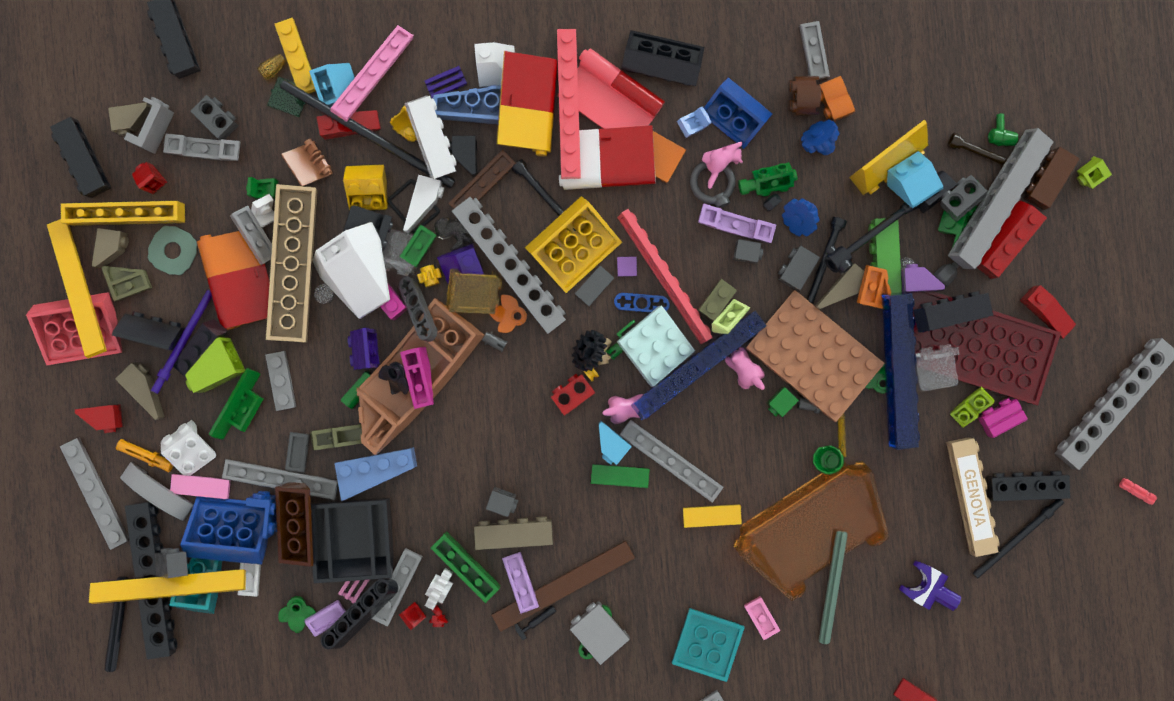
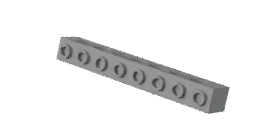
M469 197L453 209L452 212L546 333H550L566 320L563 317L566 313L560 305L556 307L553 304L552 300L554 298L548 290L545 292L540 287L542 282L536 275L532 277L528 272L530 269L529 265L524 259L522 261L516 256L518 251L512 244L510 246L507 245L504 241L507 237L501 229L496 230L493 227L494 220L488 213L486 215L483 214L480 210L483 206L477 198L472 200ZM471 213H478L480 215L479 223L472 224L469 221ZM484 228L491 229L492 237L490 239L482 238L481 231ZM497 243L504 246V252L500 255L493 252V246ZM508 259H514L516 262V267L513 270H508L505 267V262ZM521 274H525L528 277L525 285L517 283V277ZM531 290L539 291L540 296L537 300L529 298ZM543 305H549L551 307V313L548 315H543L541 313V307Z
M1163 338L1150 339L1144 345L1145 349L1132 359L1133 363L1119 374L1120 378L1107 388L1108 392L1103 397H1100L1095 402V407L1082 417L1083 421L1079 426H1075L1070 431V436L1057 446L1058 450L1054 454L1070 468L1076 470L1082 468L1174 361V348ZM1151 355L1155 357L1153 364L1150 361ZM1139 369H1141L1142 371L1141 378H1139L1138 376ZM1126 384H1129L1130 390L1128 393L1125 390ZM1114 398H1116L1118 401L1116 407L1113 406ZM1101 413L1105 414V420L1103 422L1100 419ZM1090 427L1093 429V433L1091 436L1088 435V429ZM1079 441L1080 449L1077 451L1075 444Z

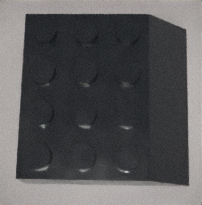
M390 498L311 504L314 583L392 578L394 550Z

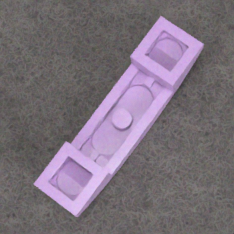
M707 204L702 205L698 223L766 243H772L776 224L733 214Z

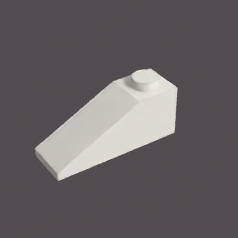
M418 175L403 228L405 233L409 234L433 206L437 204L438 199L442 198L444 187H442L440 180Z

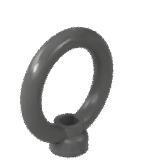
M704 162L699 163L693 169L690 176V186L693 194L704 203L715 204L717 208H723L730 204L729 197L735 188V176L732 169L727 165L723 170L728 179L727 188L724 192L713 197L705 195L698 187V176L702 170L707 168Z

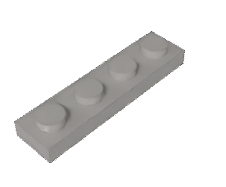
M407 548L404 549L392 574V578H390L397 582L398 592L372 618L373 620L388 627L423 556Z

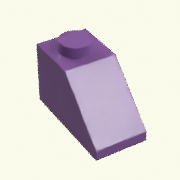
M908 264L906 268L901 269L902 293L945 290V285L925 267H918V264Z

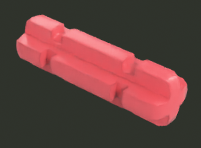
M1123 478L1119 483V487L1148 504L1153 505L1157 500L1156 495L1149 493L1129 479Z

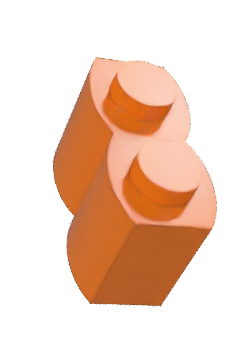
M841 76L819 84L821 87V101L825 106L823 112L826 119L835 122L855 112L854 105Z

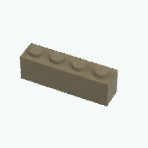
M546 516L536 517L534 521H528V518H518L517 522H509V519H500L498 523H490V520L478 521V524L474 526L475 550L553 545L552 519H547Z

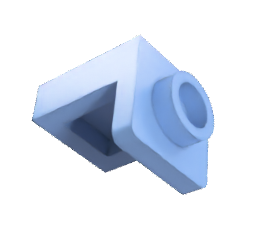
M702 106L695 112L680 118L677 123L687 138L704 130L711 124V120Z

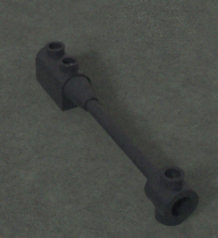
M939 171L937 174L943 184L942 190L914 208H911L904 202L897 211L849 247L839 246L836 248L834 245L825 252L827 255L824 258L825 264L834 273L839 272L841 275L846 273L853 266L851 254L904 214L906 215L918 208L923 213L927 212L942 200L941 197L945 192L954 190L957 183L946 172Z

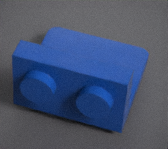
M258 491V493H253L252 496L246 498V506L265 508L262 538L268 539L277 532L276 495H270L269 491Z

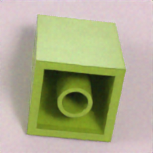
M216 338L186 373V385L190 391H193V393L207 392L244 373L245 368L231 338Z

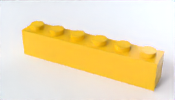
M179 201L61 204V223L70 226L185 223V204Z

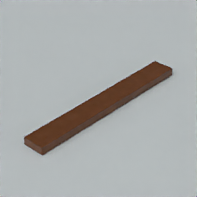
M625 540L534 590L539 604L538 608L520 614L517 602L514 601L492 613L491 616L500 632L633 560L635 556Z

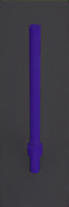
M207 290L166 364L163 369L159 370L158 378L150 390L151 392L158 394L164 382L168 381L171 375L170 371L212 298L210 290Z

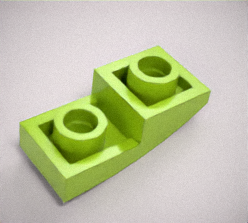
M981 386L963 400L950 415L964 428L977 419L982 411L993 405L995 400Z

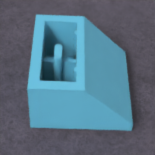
M350 63L327 64L309 71L319 100L331 107L355 78Z

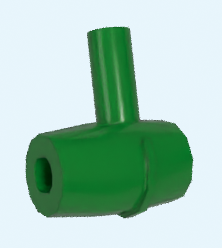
M997 114L996 128L990 130L988 142L997 146H1015L1018 141V133L1005 130L1004 114Z

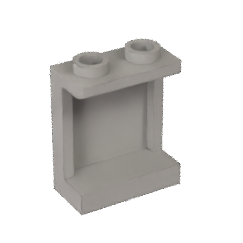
M144 97L142 101L152 106L138 137L127 132L124 140L156 154L174 112L168 109L169 105L154 97H151V99Z
M598 601L596 604L592 602L585 609L587 612L582 616L577 615L571 621L570 630L601 665L628 642L630 638L626 631L620 628Z

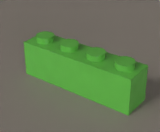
M886 218L872 220L868 226V232ZM896 220L872 238V243L869 245V252L873 254V262L870 263V266L887 270L888 284L891 289L890 296L902 295L899 222Z

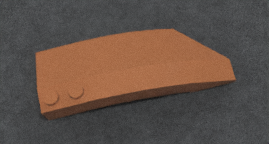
M436 298L428 306L437 328L436 338L431 342L421 340L413 326L383 363L357 388V396H359L360 407H358L359 423L362 426L361 443L374 455H377L425 408L414 409L410 390L407 395L401 391L392 395L389 380L386 381L379 378L380 369L384 365L389 366L393 362H399L403 366L400 352L418 347H426L431 367L434 398L485 336L470 322ZM424 313L418 319L419 321L423 319Z

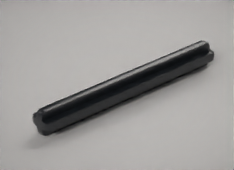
M120 576L117 578V581L129 580V578ZM126 601L113 603L104 670L107 672H114L117 668Z

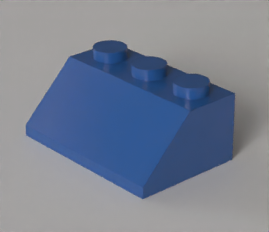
M729 77L720 85L704 107L711 122L736 143L742 142L741 147L745 149L772 116L768 109Z

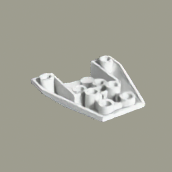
M372 222L342 232L315 251L313 263L320 278L358 319L363 318L390 300L381 239Z

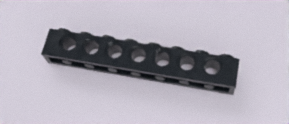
M149 501L126 505L125 512L135 579L150 578V575L156 577L154 553H159L164 548L163 544L160 543L161 527L157 522L158 507ZM143 517L147 520L146 527L141 523ZM145 536L150 539L149 546L144 542ZM147 556L152 557V565L147 562ZM158 598V603L153 599L138 600L147 660L171 656L176 652L178 643L177 639L174 638L175 623L171 619L172 606H169V598ZM155 613L161 616V621L156 620ZM158 632L163 634L164 640L158 638Z

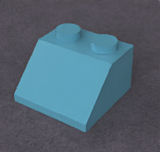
M919 151L888 170L887 186L911 208L916 207L943 189V184L932 162Z
M600 421L598 424L601 452L603 453L602 458L609 464L614 462L617 465L632 446L604 422Z

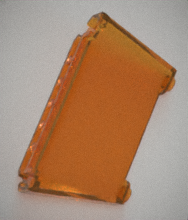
M863 461L856 462L853 465H846L844 462L842 469L835 474H819L742 524L740 528L741 534L739 539L735 540L734 548L743 560L791 601L801 597L806 590V585L803 581L831 564L837 531H844L848 534L844 555L865 541L870 546H878L889 539L872 470Z

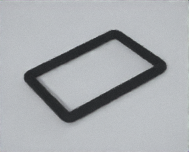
M409 179L387 199V203L404 223L406 218L391 200L410 183L415 186L416 182L413 179ZM436 205L433 206L436 212L421 224L422 226H426L440 213ZM418 227L414 228L412 232L415 233Z

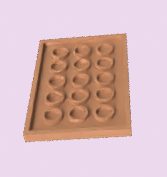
M796 290L791 293L745 348L833 422L838 421L885 364Z

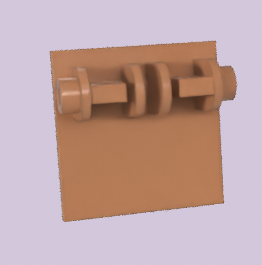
M311 139L304 142L305 145L281 154L301 186L333 174L330 169L331 166L324 159L325 156L321 155V150H318L315 145L316 142Z

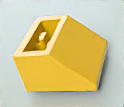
M384 165L346 166L343 182L349 210L353 205L367 210L388 209L387 179Z

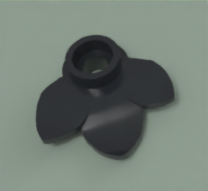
M393 362L389 366L384 365L379 371V378L386 381L389 380L391 394H397L401 391L407 395L409 386L405 378L404 367L399 362Z

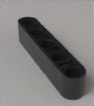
M378 579L322 635V646L325 649L342 648L398 592L397 582L393 579Z

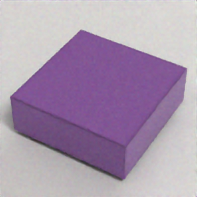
M617 257L618 277L637 276L636 257Z

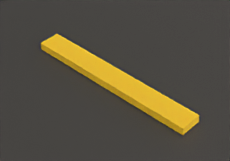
M61 219L47 224L84 355L87 358H91L107 350L69 225L61 223Z
M246 570L197 573L174 578L153 577L90 583L89 603L97 604L246 590Z

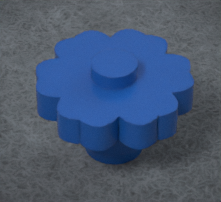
M830 119L825 122L818 121L811 125L809 130L805 131L801 137L802 146L805 151L814 153L817 150L822 155L831 154L835 150V141L840 134L838 126Z
M803 198L799 201L792 199L784 206L783 221L786 226H789L791 233L797 236L802 234L809 236L817 230L816 223L820 219L817 207L813 203Z

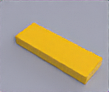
M741 505L683 508L684 528L742 524Z

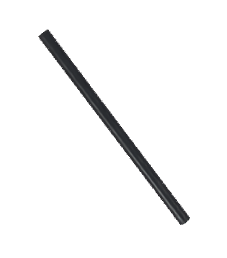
M283 80L280 88L429 175L424 161L350 118L347 122L330 111L331 106L287 80ZM447 175L435 178L449 188L455 182L454 179Z

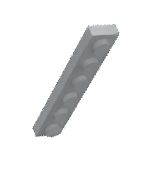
M76 438L60 446L109 549L111 550L130 541L81 439Z

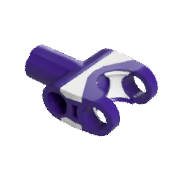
M915 560L913 565L922 574L921 584L915 588H906L901 585L899 590L928 610L931 609L936 601L954 611L960 604L961 596L944 587L948 576L929 565Z

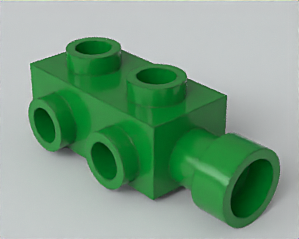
M789 162L752 171V179L738 180L740 194H749L750 191L754 190L757 195L768 196L771 192L777 190L786 192L790 187H794V181L798 180L797 172L795 169H792Z

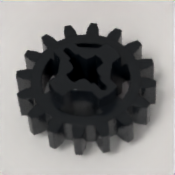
M587 330L585 335L581 334L580 341L576 340L577 346L573 347L574 353L571 355L574 357L572 363L575 364L576 368L585 372L588 370L592 371L593 366L597 368L598 362L603 361L601 357L606 355L604 349L607 348V345L604 344L606 338L603 337V334L595 330H591V332Z

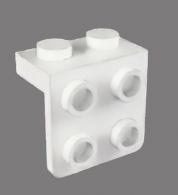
M192 420L187 424L180 425L177 431L171 435H166L161 441V454L183 475L191 476L216 457V452L197 434V425Z

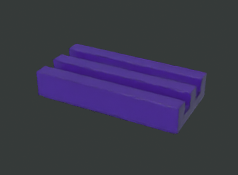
M460 66L425 80L432 98L434 95L449 93L467 85ZM459 73L458 75H455V76H453V77H451V78H448V79H446V80H444V81H441V82H439V83H437V84H435V85H432V86L430 85V84L435 83V82H437V81H439V80H442V79H444V78H446V77H449V76H451V75H453V74ZM458 79L462 80L461 82H458L440 91H437L435 93L433 92V90L440 88L444 85H447L451 82H454Z

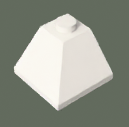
M494 42L475 44L480 88L501 85L504 51L515 52L514 46Z

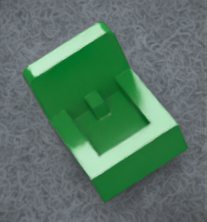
M248 177L246 186L247 196L258 200L270 194L275 199L278 180L275 178L257 180L253 177Z

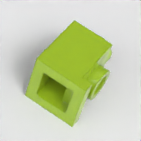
M1095 156L1077 170L1079 175L1077 177L1078 182L1082 186L1092 189L1112 175L1105 162Z

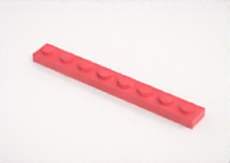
M557 29L561 179H581L576 29Z
M629 209L623 211L617 217L699 343L703 344L713 338L710 328L700 319L701 316L698 310L690 304L689 296L681 290L679 281L671 275L667 263L658 255L656 246L650 243L646 231L640 228L634 213L630 212Z

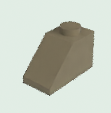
M145 102L108 108L111 131L119 134V136H126L127 132L130 134L131 132H137L145 122L152 106Z
M97 228L92 266L98 268L107 266L122 255L129 243L128 233Z

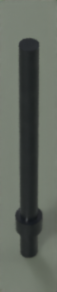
M1056 499L1050 506H1045L1034 520L972 574L977 579L981 577L1042 522L1054 516V512L1064 504V501Z

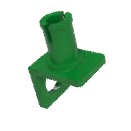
M632 320L628 325H626L617 333L619 337L618 339L623 337L621 335L622 332H624L633 323H635L634 320ZM617 342L606 350L608 355L616 350L610 356L613 360L623 352Z

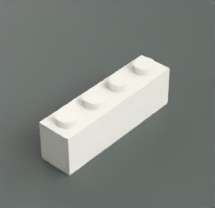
M424 96L404 103L430 177L435 179L456 171L454 167L457 165L453 154L450 155L448 149L450 143L447 136L443 135L442 129L444 126L441 118H437L435 112L437 106L434 99H431L430 96Z

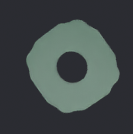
M163 226L155 233L148 247V260L155 268L167 274L182 275L191 267L197 255V241L190 233L176 226ZM176 242L179 244L181 253L177 258L170 259L165 255V247L168 243Z

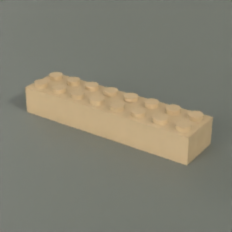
M276 184L266 340L306 343L308 340L317 189L315 187Z

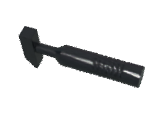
M553 605L531 620L528 626L523 629L516 623L515 630L521 639L525 640L527 638L524 632L530 628H535L557 612Z

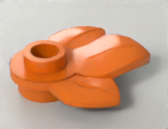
M501 295L502 306H497L489 311L490 316L495 321L500 322L498 331L502 333L511 332L516 326L524 324L527 320L526 311L519 307L518 301L510 295ZM515 313L521 314L519 320L514 318Z

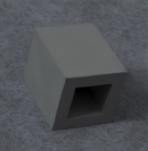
M740 239L736 241L733 260L756 264L758 260L762 259L763 249L761 248V243Z

